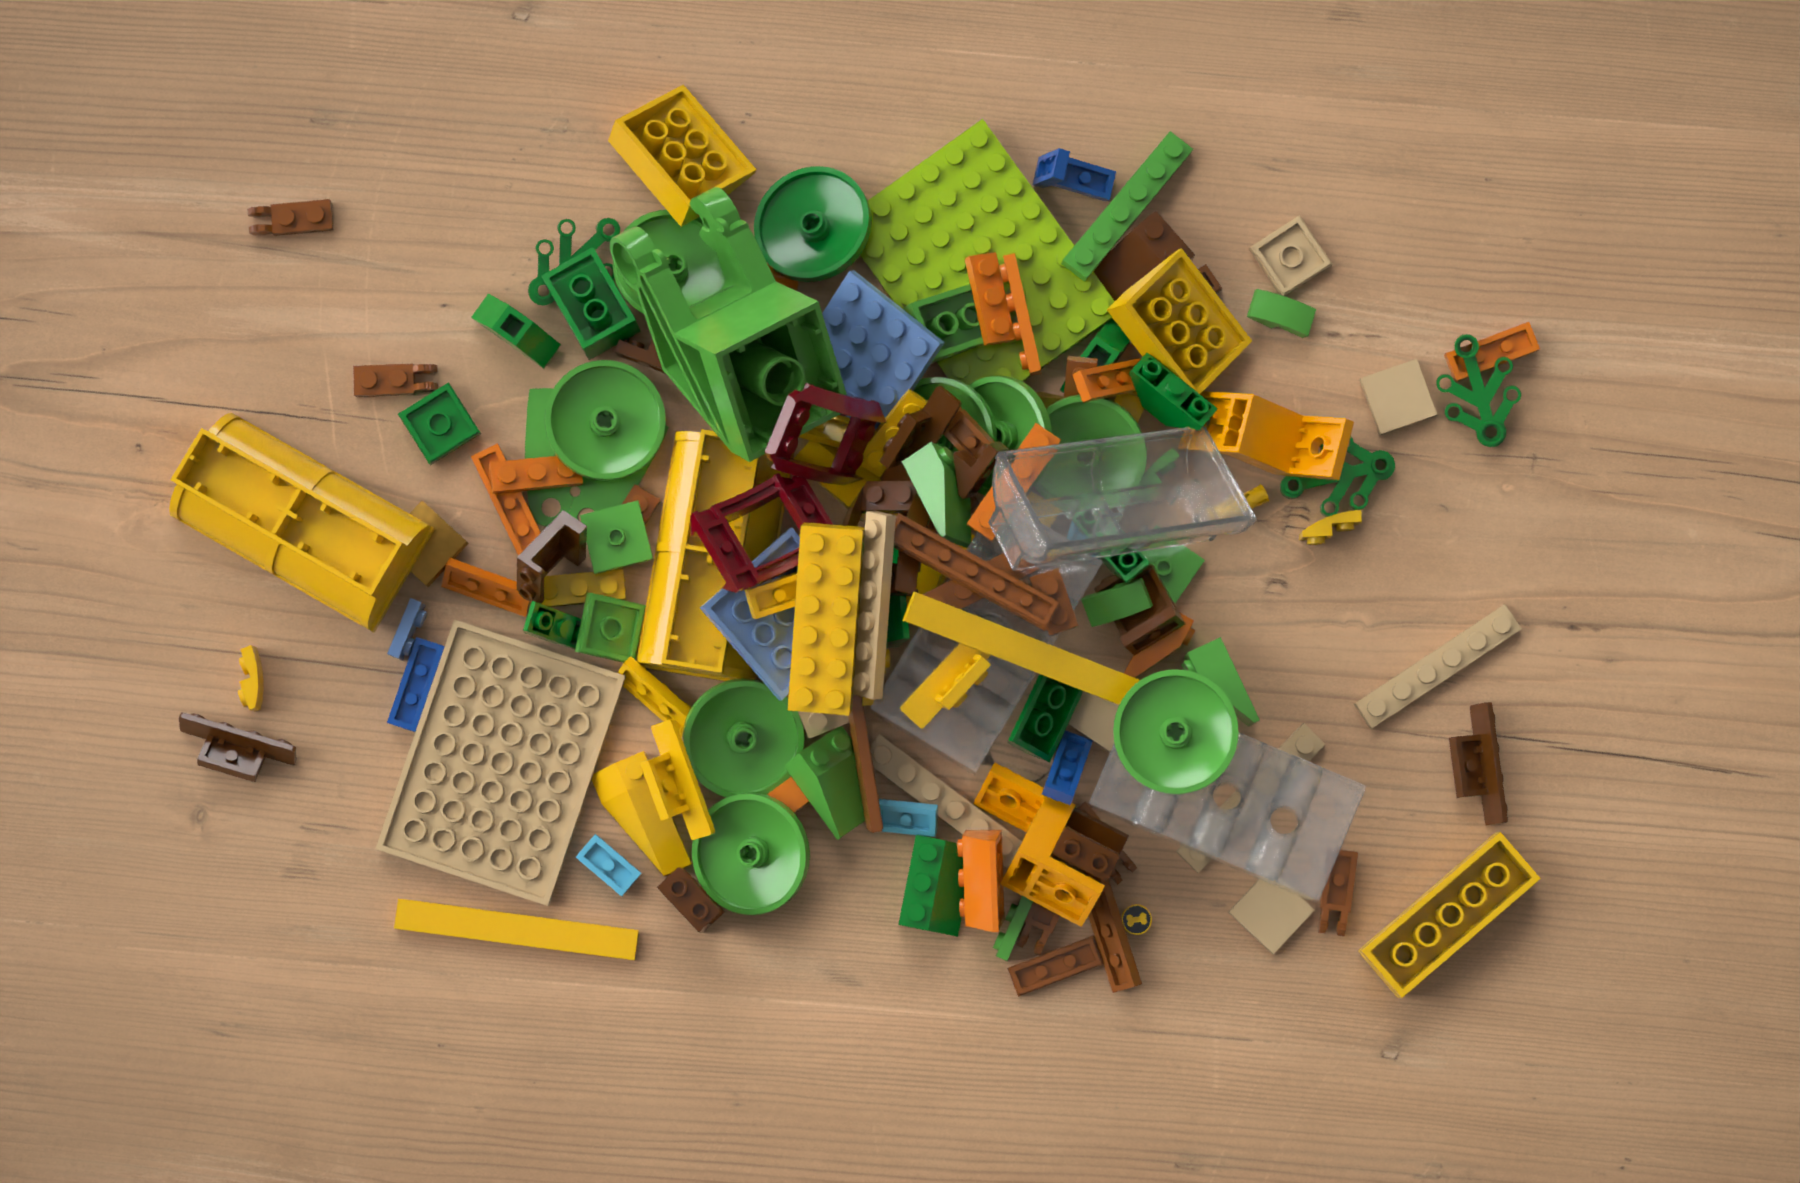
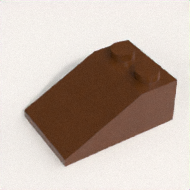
M1155 210L1124 237L1093 272L1113 300L1116 301L1127 289L1178 249L1182 248L1191 261H1193L1195 254Z

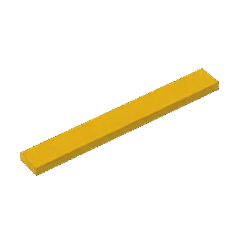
M913 592L902 620L1117 705H1120L1126 693L1140 681L1114 669L917 592Z
M399 898L394 929L627 960H635L639 930Z

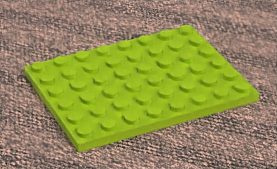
M983 119L868 200L872 213V228L868 242L860 256L892 301L902 309L910 303L970 284L965 258L972 255L996 252L999 265L1005 264L1004 255L1015 253L1041 369L1113 319L1107 309L1115 301L1095 273L1092 272L1084 282L1061 264L1065 256L1074 247V244ZM1009 282L1003 283L1005 294L1011 293ZM1016 311L1010 312L1012 323L1018 322ZM1016 339L1012 342L984 346L983 344L937 362L948 378L956 379L967 385L981 378L991 376H1008L1019 379L1022 382L1031 377L1029 369H1022L1019 352L1025 350L1022 340L1016 341Z

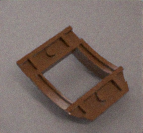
M867 481L849 506L842 525L857 527L862 513H866V511L907 513V518L927 529L931 518L912 481ZM901 551L898 553L897 563H892L890 596H912L913 592L918 593L916 587L918 572L921 570V562Z

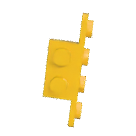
M959 643L901 705L900 710L919 728L923 729L943 707L950 710L952 707H959L968 696L966 694L967 690L973 684L979 685L989 673L987 669L991 666L987 659L991 655Z
M675 719L651 726L660 755L641 762L640 765L660 820L682 813L692 840L714 834V825Z

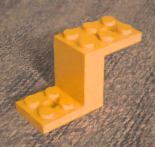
M1203 391L1200 395L1218 408L1210 418V424L1207 428L1205 424L1200 430L1181 429L1177 448L1183 451L1226 454L1274 475L1340 480L1354 422L1347 418L1303 416L1254 394ZM1324 444L1322 451L1318 453L1320 445Z
M994 762L973 805L1026 832L1000 884L1082 927L1105 885L1050 857L1075 804L1071 802V805L1042 795L1043 787Z

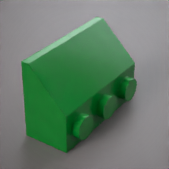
M1039 674L1007 743L1026 754L1050 763L1084 691Z
M916 835L898 925L958 937L962 919L959 912L960 899H964V887H959L958 882L959 869H963V857H958L957 843Z

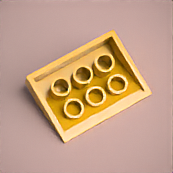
M684 84L616 119L608 142L681 227L700 217L690 206L692 198L714 187L722 189L729 195L754 175L757 170Z
M1182 248L1178 249L1127 289L1107 309L1108 313L1142 356L1148 352L1199 394L1252 342L1251 338Z

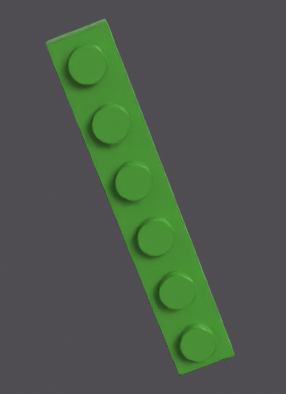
M1170 131L1065 256L1061 264L1085 282L1189 157L1193 148Z

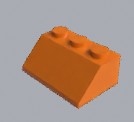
M965 830L962 839H958L957 842L958 857H963V869H959L958 872L959 887H964V899H960L959 903L960 917H965V926L990 932H999L1005 920L1004 886L1000 884L1003 879L1002 830Z

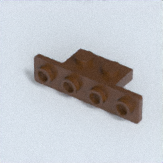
M938 386L922 410L905 414L897 425L899 428L898 432L883 447L885 453L879 462L886 469L880 480L911 481L902 461L930 442L938 444L961 407V401L944 387Z
M1491 702L1471 705L1470 715L1473 735L1449 738L1456 797L1481 796L1485 824L1507 823L1508 807L1505 802L1504 778L1501 772L1500 748L1497 742L1493 705Z
M181 712L179 716L181 732L206 739L197 758L199 766L256 782L265 758L290 765H295L296 747L288 741L263 737L256 731H243L234 728L226 722H213L195 713L187 714Z

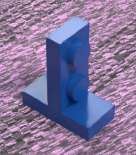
M1061 148L1038 158L1033 186L1046 188L1052 185L1105 202L1110 200L1116 171L1070 158V151Z

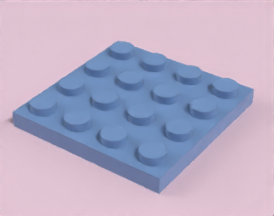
M855 270L848 272L822 313L847 395L863 398L867 401L875 400L879 402L884 417L888 415L908 389L912 391L915 389L945 343ZM876 422L875 430L878 428L881 422Z
M789 528L752 561L754 567L766 564L799 548L800 536L793 528ZM798 566L775 578L797 572ZM720 589L700 609L779 701L783 700L789 694L795 607L754 619L750 612L745 590L735 593Z

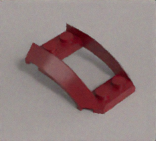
M806 383L803 391L794 390L787 395L766 447L765 454L769 460L773 461L772 468L817 482L847 485L864 479L855 473L863 462V453L868 441L872 439L875 433L876 422L887 423L879 402L875 400L867 401L863 398L836 393ZM812 405L851 416L831 467L810 464L791 458L792 453L797 449L801 430L810 417Z
M777 473L772 478L746 492L712 505L707 510L695 511L690 515L691 537L699 536L724 578L726 584L721 589L737 593L761 584L797 567L799 548L755 568L729 522L780 497L799 530H801V525L804 522L833 525L805 478L793 476L790 479L782 477L780 473Z

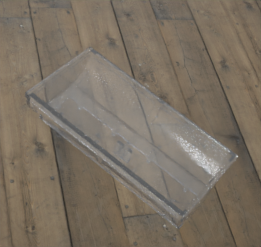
M1205 425L1200 430L1185 427L998 452L995 457L996 462L993 470L992 486L996 509L988 523L1013 571L1213 541L1217 534L1233 535L1243 533L1251 525H1254L1257 520Z

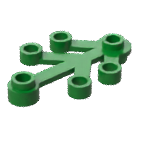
M613 218L601 219L596 225V233L571 256L572 235L575 233L576 226L570 219L561 220L557 225V231L560 234L559 266L592 247L596 250L605 241L610 242L612 237L620 234L619 223ZM564 222H568L572 226V230L568 234L561 231V225ZM606 224H611L614 228V232L610 236L603 232V227ZM542 239L535 246L536 253L538 254L537 277L528 286V295L535 304L545 306L554 302V298L550 291L546 296H540L538 288L541 285H546L541 276L549 272V256L554 251V245L550 240ZM543 242L548 243L550 246V251L547 254H542L539 251V246ZM604 263V266H609L613 272V264Z
M1462 334L1455 340L1454 350L1458 356L1464 359L1472 390L1455 382L1449 374H1441L1436 380V386L1441 392H1450L1478 407L1481 420L1464 412L1462 407L1455 402L1446 405L1444 414L1448 420L1458 421L1475 430L1477 439L1482 445L1496 447L1505 440L1506 427L1504 421L1513 405L1521 399V391L1518 387L1514 385L1507 386L1502 393L1504 398L1495 414L1492 415L1490 402L1504 377L1512 371L1513 363L1508 357H1499L1494 363L1495 370L1484 387L1475 356L1479 350V343L1474 336ZM1464 340L1472 343L1469 351H1462L1460 348ZM1502 360L1509 362V368L1506 371L1498 369V364ZM1442 378H1449L1451 380L1449 388L1443 389L1440 387L1439 383ZM1510 389H1514L1518 393L1517 398L1514 400H1509L1506 397ZM1452 406L1459 408V414L1456 417L1448 415V409ZM1490 426L1495 427L1497 430L1494 437H1488L1485 434L1486 429Z
M1350 437L1347 452L1362 461V464L1352 466L1344 461L1340 480L1285 476L1280 483V492L1287 499H1296L1306 489L1338 482L1329 498L1325 499L1320 505L1321 514L1328 517L1337 514L1339 503L1354 478L1367 475L1359 491L1353 493L1349 499L1352 509L1362 510L1367 506L1368 496L1377 481L1386 480L1393 474L1395 461L1388 452L1378 450L1371 453L1354 443L1353 438ZM1321 444L1320 447H1319V448H1320V452H1321L1322 449H1323V446H1324L1323 444ZM1377 460L1385 462L1386 468L1384 470L1376 468L1375 462ZM1296 481L1298 483V490L1291 491L1288 488V482ZM1355 496H1361L1364 499L1362 506L1354 504L1353 499ZM1326 503L1334 505L1335 510L1333 513L1325 511L1324 505Z

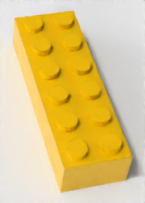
M805 522L801 525L788 711L848 716L852 712L864 527Z
M1496 832L1363 945L1358 952L1395 996L1403 998L1541 878L1501 832Z

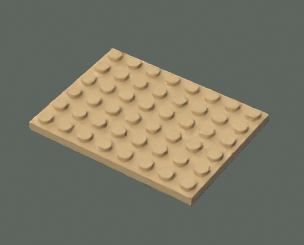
M454 619L375 849L549 906L626 676Z

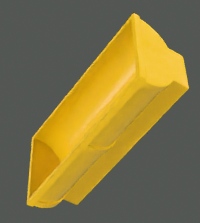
M232 412L222 416L209 431L203 428L200 429L170 479L176 483L170 500V516L373 633L376 631L435 530L434 527Z
M701 429V432L676 431L636 661L645 666L646 669L719 681L742 678L756 680L757 674L700 609L726 582L699 536L691 537L690 515L695 511L707 510L712 505L746 492L772 478L774 474L780 473L785 478H790V474L773 469V461L769 460L766 454L749 462L732 453L714 431ZM780 497L729 522L751 562L780 537L785 505Z

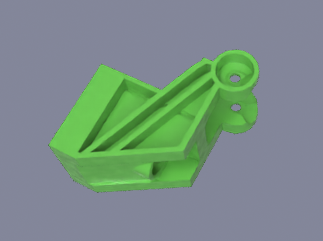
M714 187L692 198L690 206L700 216L703 223L699 232L700 237L707 246L717 253L725 278V285L722 290L688 306L669 268L670 259L661 250L656 248L648 234L640 227H633L612 237L610 240V251L621 277L632 289L637 291L662 370L732 453L751 462L765 454L766 447L788 394L794 390L803 391L806 383L847 395L819 301L775 281L762 251L748 226V222L741 220L730 197L722 189ZM812 405L810 417L803 426L800 435L841 413Z

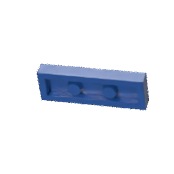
M416 637L387 723L416 732L445 646Z
M1065 730L1042 795L1071 805L1093 742L1092 740Z

